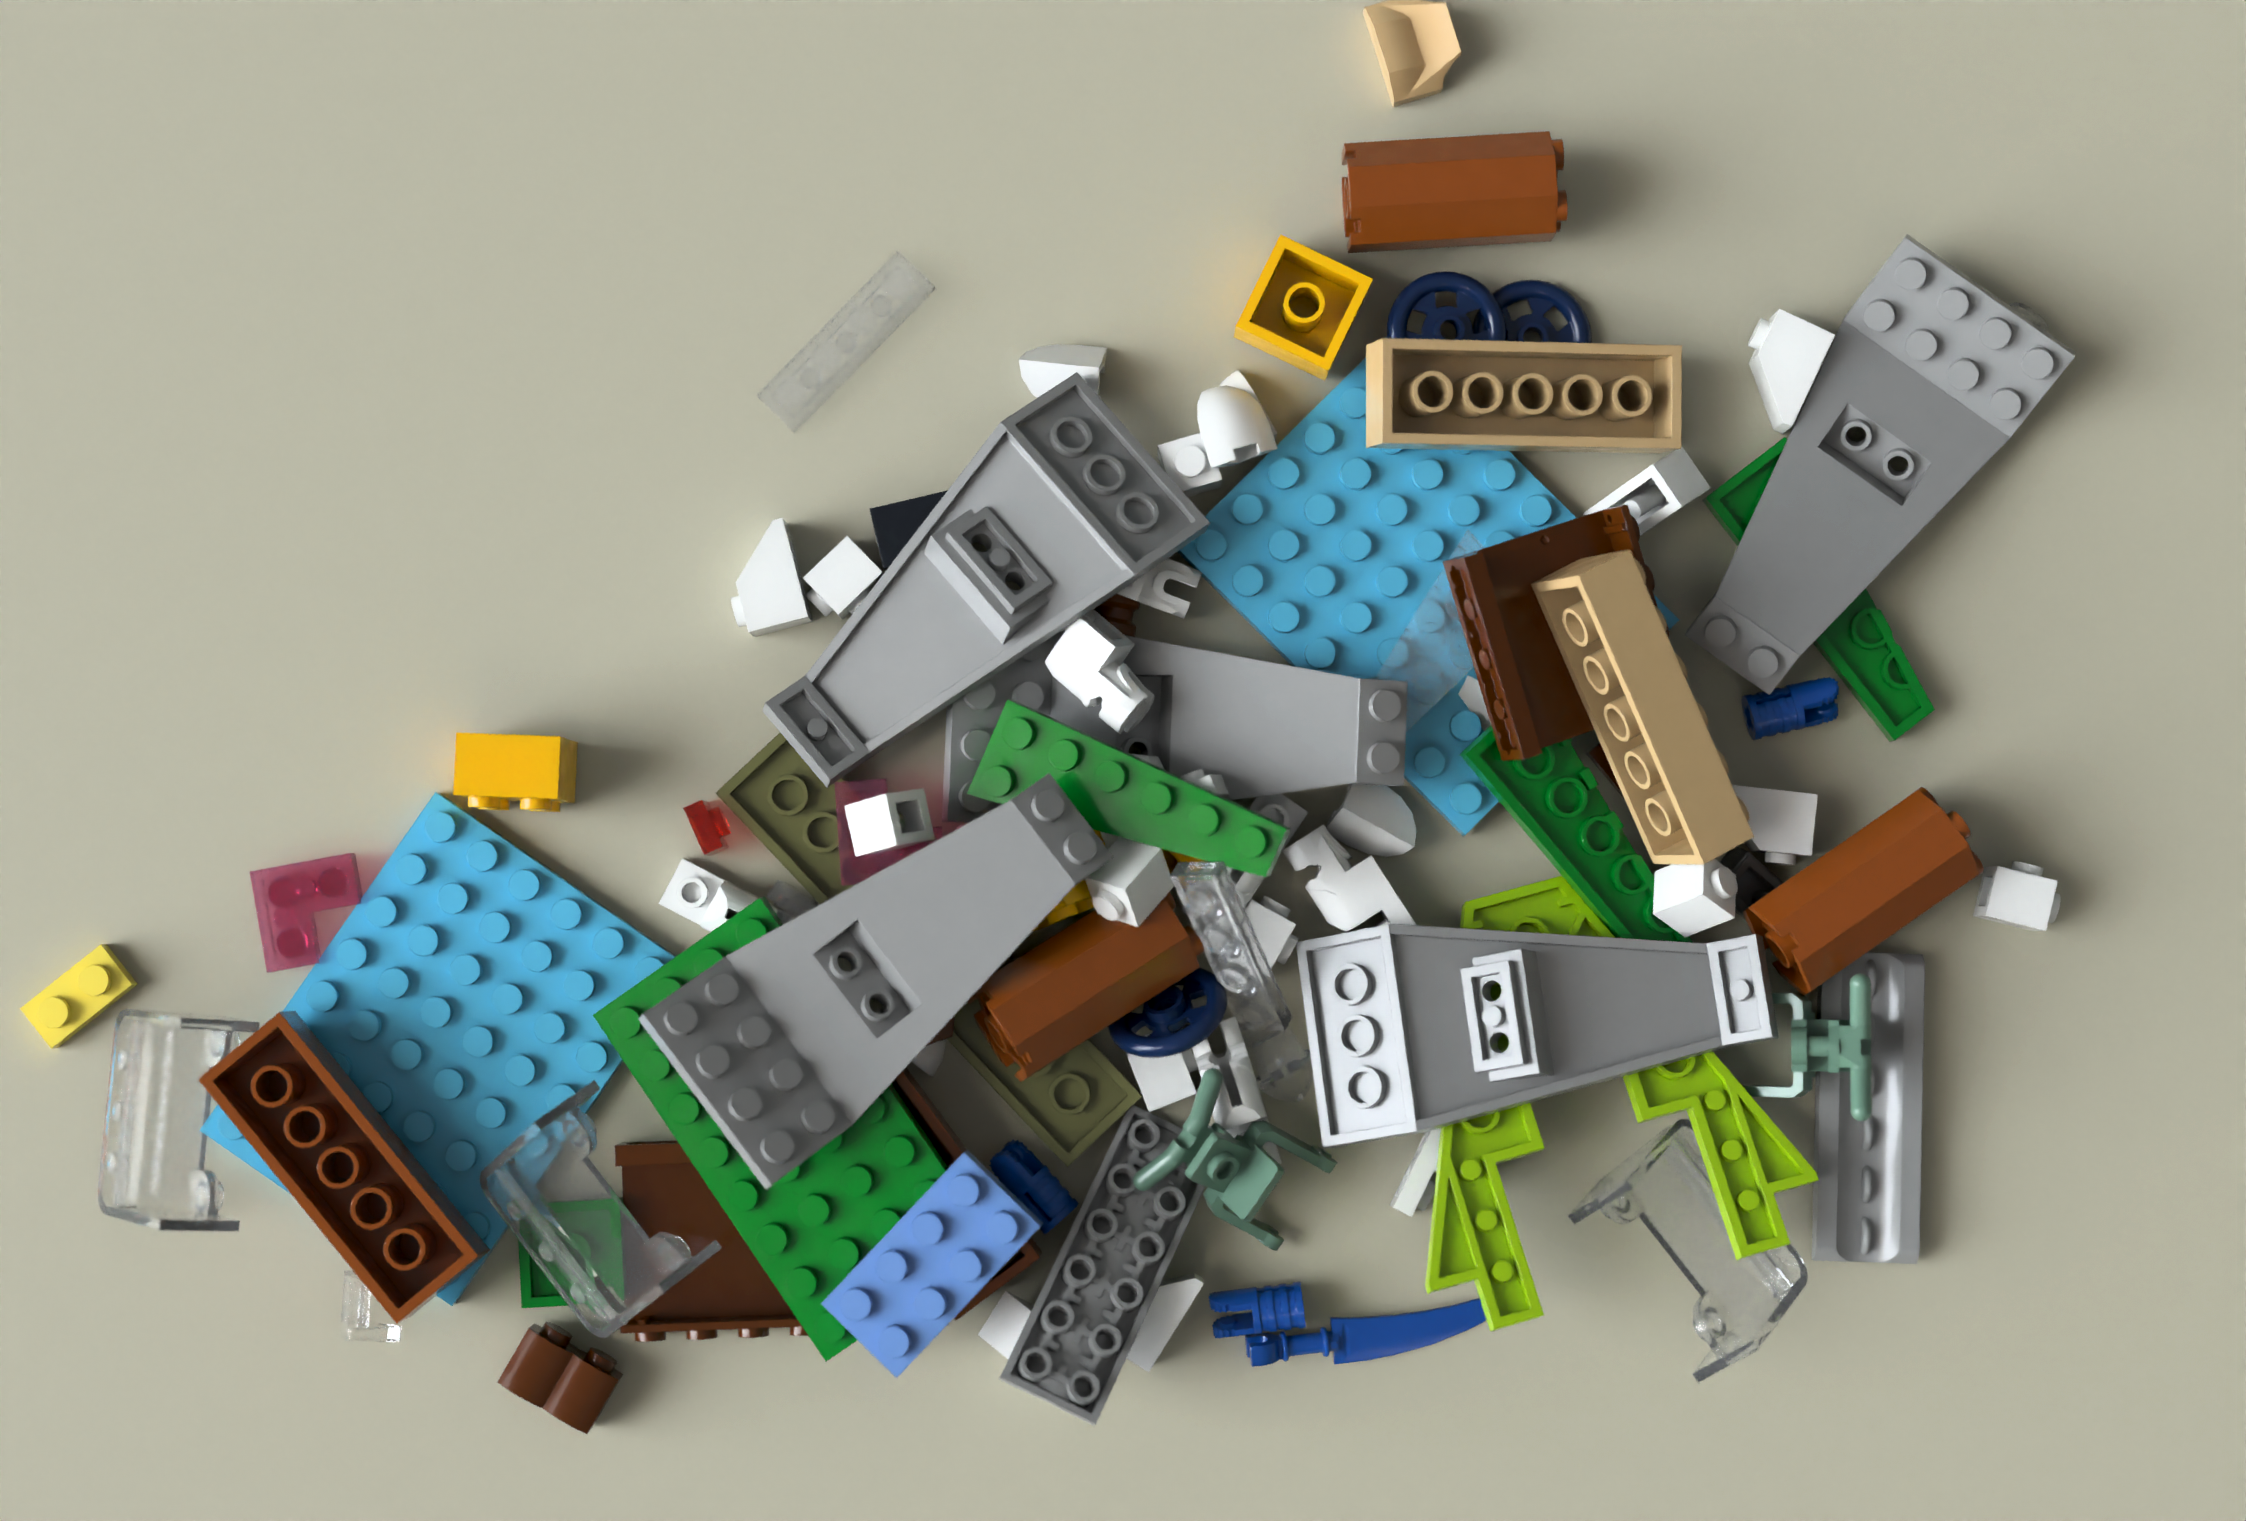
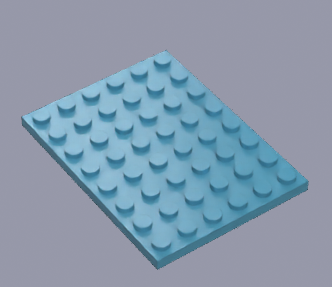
M1365 358L1277 444L1278 449L1269 452L1205 516L1210 522L1205 533L1177 552L1194 569L1202 572L1201 576L1291 666L1362 679L1407 681L1404 778L1462 836H1465L1499 801L1459 755L1484 730L1481 727L1479 717L1468 709L1458 694L1468 675L1477 679L1443 561L1551 527L1576 517L1510 451L1366 448ZM1655 596L1657 607L1663 614L1670 630L1679 619Z
M435 792L282 1012L296 1011L490 1249L487 1254L436 1295L453 1306L460 1299L516 1218L517 1204L527 1202L623 1063V1059L593 1014L676 956L439 792ZM217 1105L199 1131L289 1192L225 1112Z

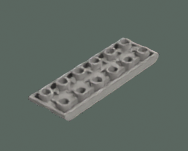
M1865 953L1822 983L1817 989V1019H1850L1851 978L1855 974L1862 973L1871 980L1872 1115L1866 1121H1858L1851 1115L1850 1072L1829 1073L1816 1071L1814 1170L1819 1180L1813 1183L1812 1260L1917 1264L1920 1252L1925 963L1923 954Z
M1135 1105L1127 1110L1002 1371L1000 1380L1040 1398L1087 1423L1096 1425L1205 1186L1191 1181L1185 1175V1171L1188 1168L1185 1162L1147 1191H1140L1133 1184L1134 1175L1164 1152L1174 1138L1177 1139L1183 1130L1182 1128Z

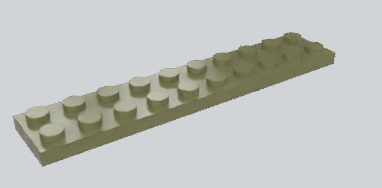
M781 733L775 736L716 792L718 797L819 904L913 854L909 847H904L893 851L855 857L845 805L856 803L863 799L843 777L827 788ZM1009 956L995 972L1013 962L1014 959ZM978 999L971 1004H968L967 1001L955 1014L953 1036L947 1040L1067 1167L1142 1097V1094L1090 1039L1020 1082L1014 1074L1021 1067L1016 1062L1006 1067L999 1060L978 1027L973 1016L981 1010Z

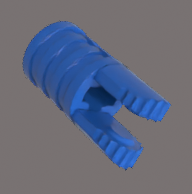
M1823 677L1786 685L1784 688H1775L1770 695L1761 691L1754 695L1742 696L1744 721L1751 739L1758 740L1765 736H1775L1777 733L1783 734L1794 729L1800 730L1837 719L1838 703H1835L1834 699H1837V695H1839L1838 681H1835V678Z
M1013 1139L1004 1145V1148L999 1153L997 1152L990 1160L991 1164L989 1166L992 1168L991 1171L994 1172L995 1176L999 1178L998 1180L1044 1223L1040 1227L1044 1235L1079 1205L1077 1200L1070 1196L1069 1191L1059 1183L1060 1181L1056 1176L1049 1172V1168L1043 1165L1033 1152L1027 1149L1023 1142L1021 1143L1019 1140L1014 1141Z
M1300 1281L1288 1285L1285 1283L1272 1287L1268 1285L1263 1288L1250 1287L1210 1293L1208 1296L1211 1310L1215 1312L1227 1313L1228 1311L1252 1310L1250 1313L1227 1315L1226 1317L1216 1319L1212 1325L1215 1338L1261 1334L1264 1331L1276 1332L1281 1329L1292 1330L1291 1328L1297 1327L1299 1329L1306 1328Z

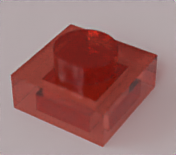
M700 800L683 808L704 855L712 856L729 848L724 837L731 834V829L720 806L711 808L708 801Z

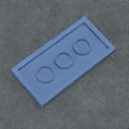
M966 1150L830 1293L821 1305L897 1378L1044 1223L972 1153Z

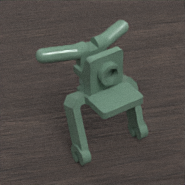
M1858 973L1850 980V1019H1815V1012H1812V1001L1805 995L1803 996L1800 993H1772L1773 1004H1790L1793 1008V1019L1791 1020V1072H1793V1085L1742 1086L1752 1097L1796 1098L1803 1097L1812 1090V1078L1815 1077V1071L1829 1073L1850 1072L1851 1115L1858 1121L1868 1120L1872 1115L1870 978L1865 974Z
M1210 1068L1202 1076L1191 1113L1182 1126L1184 1129L1177 1139L1174 1138L1164 1152L1134 1175L1133 1184L1136 1189L1147 1191L1185 1162V1165L1188 1167L1185 1175L1191 1181L1208 1187L1203 1195L1208 1207L1216 1217L1247 1232L1268 1248L1277 1251L1284 1242V1239L1278 1235L1279 1232L1254 1218L1284 1174V1168L1262 1148L1263 1145L1270 1141L1327 1173L1332 1172L1337 1165V1161L1332 1159V1155L1319 1146H1310L1265 1120L1252 1122L1243 1136L1237 1134L1235 1138L1220 1124L1214 1122L1210 1126L1209 1122L1223 1082L1222 1073L1215 1068Z

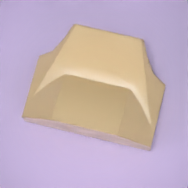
M1387 0L1364 7L1363 14L1392 106L1396 107L1441 93L1447 71L1462 54L1446 2Z

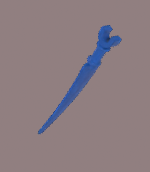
M1480 1298L1431 1310L1397 1315L1330 1317L1331 1331L1321 1327L1320 1332L1288 1336L1283 1331L1279 1335L1270 1333L1245 1335L1246 1355L1248 1358L1250 1357L1252 1367L1269 1365L1280 1359L1286 1362L1289 1356L1323 1353V1356L1328 1357L1330 1352H1333L1334 1365L1368 1361L1435 1344L1486 1321Z

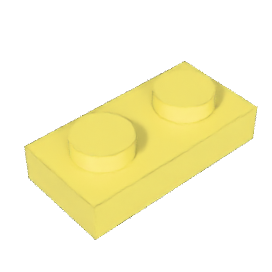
M101 944L22 1006L20 1010L51 1049L58 1048L138 985V983L109 946Z

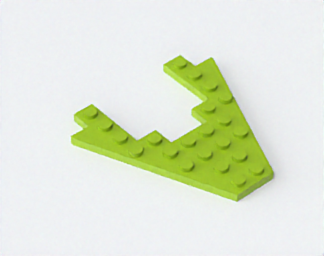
M1563 876L1469 900L1462 905L1460 928L1615 938ZM1498 982L1490 990L1491 998L1494 1001L1500 997L1502 991ZM1506 1034L1500 1036L1498 1040V1048L1501 1052L1506 1051L1509 1046V1039ZM1712 1051L1623 1076L1638 1124L1687 1110L1736 1260L1791 1244L1774 1194L1814 1183L1819 1180L1818 1175L1716 1054ZM1531 1103L1440 1128L1425 1287L1427 1294L1474 1281L1490 1332L1544 1316L1496 1165L1541 1152L1545 1149Z

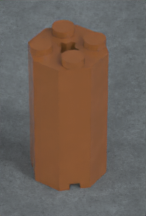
M1549 131L1344 143L1342 165H1347L1348 177H1342V204L1345 237H1349L1347 243L1348 253L1552 241L1556 232H1560L1561 221H1567V194L1565 190H1558L1557 188L1558 171L1564 169V146L1562 139L1552 140Z
M1920 787L1903 801L1743 911L1752 935H1761L1763 937L1764 949L1769 948L1778 959L1772 963L1777 972L1804 996L1964 884L1983 873L1984 867L1965 840L1971 836V832L1963 818L1953 810L1946 814L1931 793L1924 787Z
M1170 891L1139 927L1118 920H1107L1094 910L992 974L968 1000V1004H971L978 999L981 1010L973 1015L978 1027L999 1060L1006 1067L1014 1062L1021 1067L1014 1074L1020 1082L1051 1064L1200 967L1197 956L1204 952V946L1197 933L1188 925L1183 927L1175 915L1173 909L1176 908V903Z

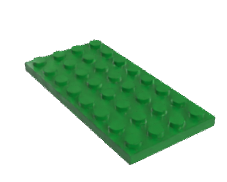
M760 897L593 1014V1016L827 1362L855 1343L857 1339L821 1303L949 1167L891 1083L851 1127L766 1190L638 1019L643 1013L719 960L783 925L767 899Z

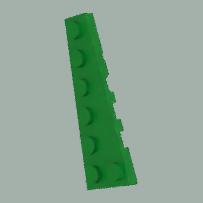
M1786 437L1702 500L1737 546L1786 444ZM1865 588L1813 644L1889 742L1895 741L1935 709L1902 648L1895 643L1892 630L1880 609L1876 608Z
M1010 699L1006 701L967 792L974 797L1004 804L1050 773L1093 830L1262 877H1270L1291 830L1287 826Z
M1490 725L1459 754L1615 938L1693 943L1690 936H1682L1653 915V874L1641 854H1636L1622 830L1624 826L1616 812L1609 809L1596 787L1599 785L1589 767H1584L1572 747L1571 742L1573 740L1571 738L1541 748L1542 754L1524 760L1502 761L1493 729Z

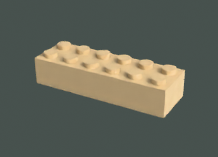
M1381 338L1366 345V448L1659 454L1681 449L1682 345Z
M1630 549L1581 558L1531 583L1652 863L1706 864L1753 838L1754 835L1748 823V810L1743 801L1736 796L1727 775L1729 772L1727 761L1713 743L1707 729V715L1702 706L1694 699L1686 680L1687 669L1685 664L1672 648L1666 634L1667 624L1661 611L1654 606L1645 585L1646 575L1644 569L1633 558Z

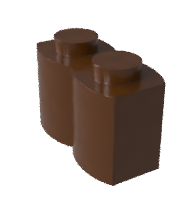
M545 1322L543 1327L534 1323L528 1328L497 1383L520 1398L544 1409L567 1425L588 1434L623 1376L622 1373L615 1369L617 1361L607 1353L590 1347L588 1352L578 1349L570 1343L573 1336L556 1324Z

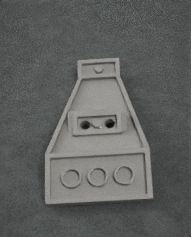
M1906 234L1845 315L1721 584L1687 629L1685 636L1770 695L1807 648L2012 437L2074 359L2075 351ZM1854 426L1861 427L1866 432V438L1862 441H1853L1848 437V429ZM1894 456H1902L1908 461V467L1902 471H1896L1889 465V460Z
M1076 372L999 423L808 673L765 702L763 712L828 788L859 765L1132 584L1205 533L1210 522ZM980 543L987 548V551H977L972 544ZM1013 581L1017 583L1020 590L1008 588L1005 582Z
M1064 630L1058 632L947 706L942 822L969 823L1002 805L974 797L967 792L1007 699L1015 700L1129 753L1131 744L1135 743L1139 746L1141 755L1159 757L1164 769L1179 777L1199 769H1203L1205 776L1209 774L1222 775L1229 793L1223 797L1228 800L1344 784L1404 786L1407 681L1355 678L1126 636L1135 645L1122 663L1127 664L1141 683L1154 694L1155 698L1141 722L1128 733L1123 730L1119 734L1099 718L1102 704L1095 707L1091 706L1090 708L1085 707L1082 701L1062 685L1046 666L1045 661L1064 634Z
M1048 773L1010 801L725 956L647 1010L638 1020L767 1190L851 1127L1073 887L1109 862L1113 855L1051 774ZM837 958L847 959L851 964V971H843L838 966ZM869 1000L879 1001L883 1007V1014L873 1012L869 1006Z
M1385 924L1301 941L1296 944L1322 1147L1335 1148L1423 1133L1723 1048L1779 1038L1763 937L1758 934L1711 943H1692ZM1498 982L1502 991L1500 997L1494 1001L1491 998L1490 990ZM1506 1034L1509 1039V1046L1506 1051L1501 1052L1498 1048V1040L1500 1036Z

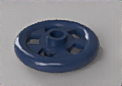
M1434 272L1419 277L1408 284L1395 299L1387 321V338L1445 339L1441 335L1440 327L1442 323H1450L1456 329V337L1453 340L1506 341L1507 339L1505 316L1495 296L1478 280L1457 272ZM1435 293H1456L1457 307L1443 306L1437 308ZM1479 309L1484 318L1486 330L1474 334L1471 321L1466 314ZM1412 311H1417L1427 316L1422 324L1421 335L1407 331V324Z
M1521 280L1507 284L1492 293L1499 302L1505 316L1507 328L1506 341H1524V333L1533 330L1540 335L1541 342L1592 343L1590 323L1584 309L1563 288L1541 280ZM1527 300L1532 314L1523 315L1513 321L1507 307L1516 302ZM1552 307L1560 311L1568 322L1560 331H1556L1553 324L1544 317V314ZM1478 310L1472 325L1474 334L1486 330L1485 321L1480 310Z
M1199 967L1187 977L1144 1003L1142 1013L1130 1012L1108 1026L1110 1036L1116 1045L1125 1052L1144 1058H1161L1187 1051L1208 1038L1221 1023L1227 1009L1226 989L1215 974ZM1176 986H1183V990L1181 991V989ZM1206 996V1005L1197 1008L1193 1007L1191 1000ZM1187 1022H1190L1189 1026L1178 1032H1175L1181 1029ZM1143 1026L1153 1031L1148 1037L1138 1035L1136 1032Z

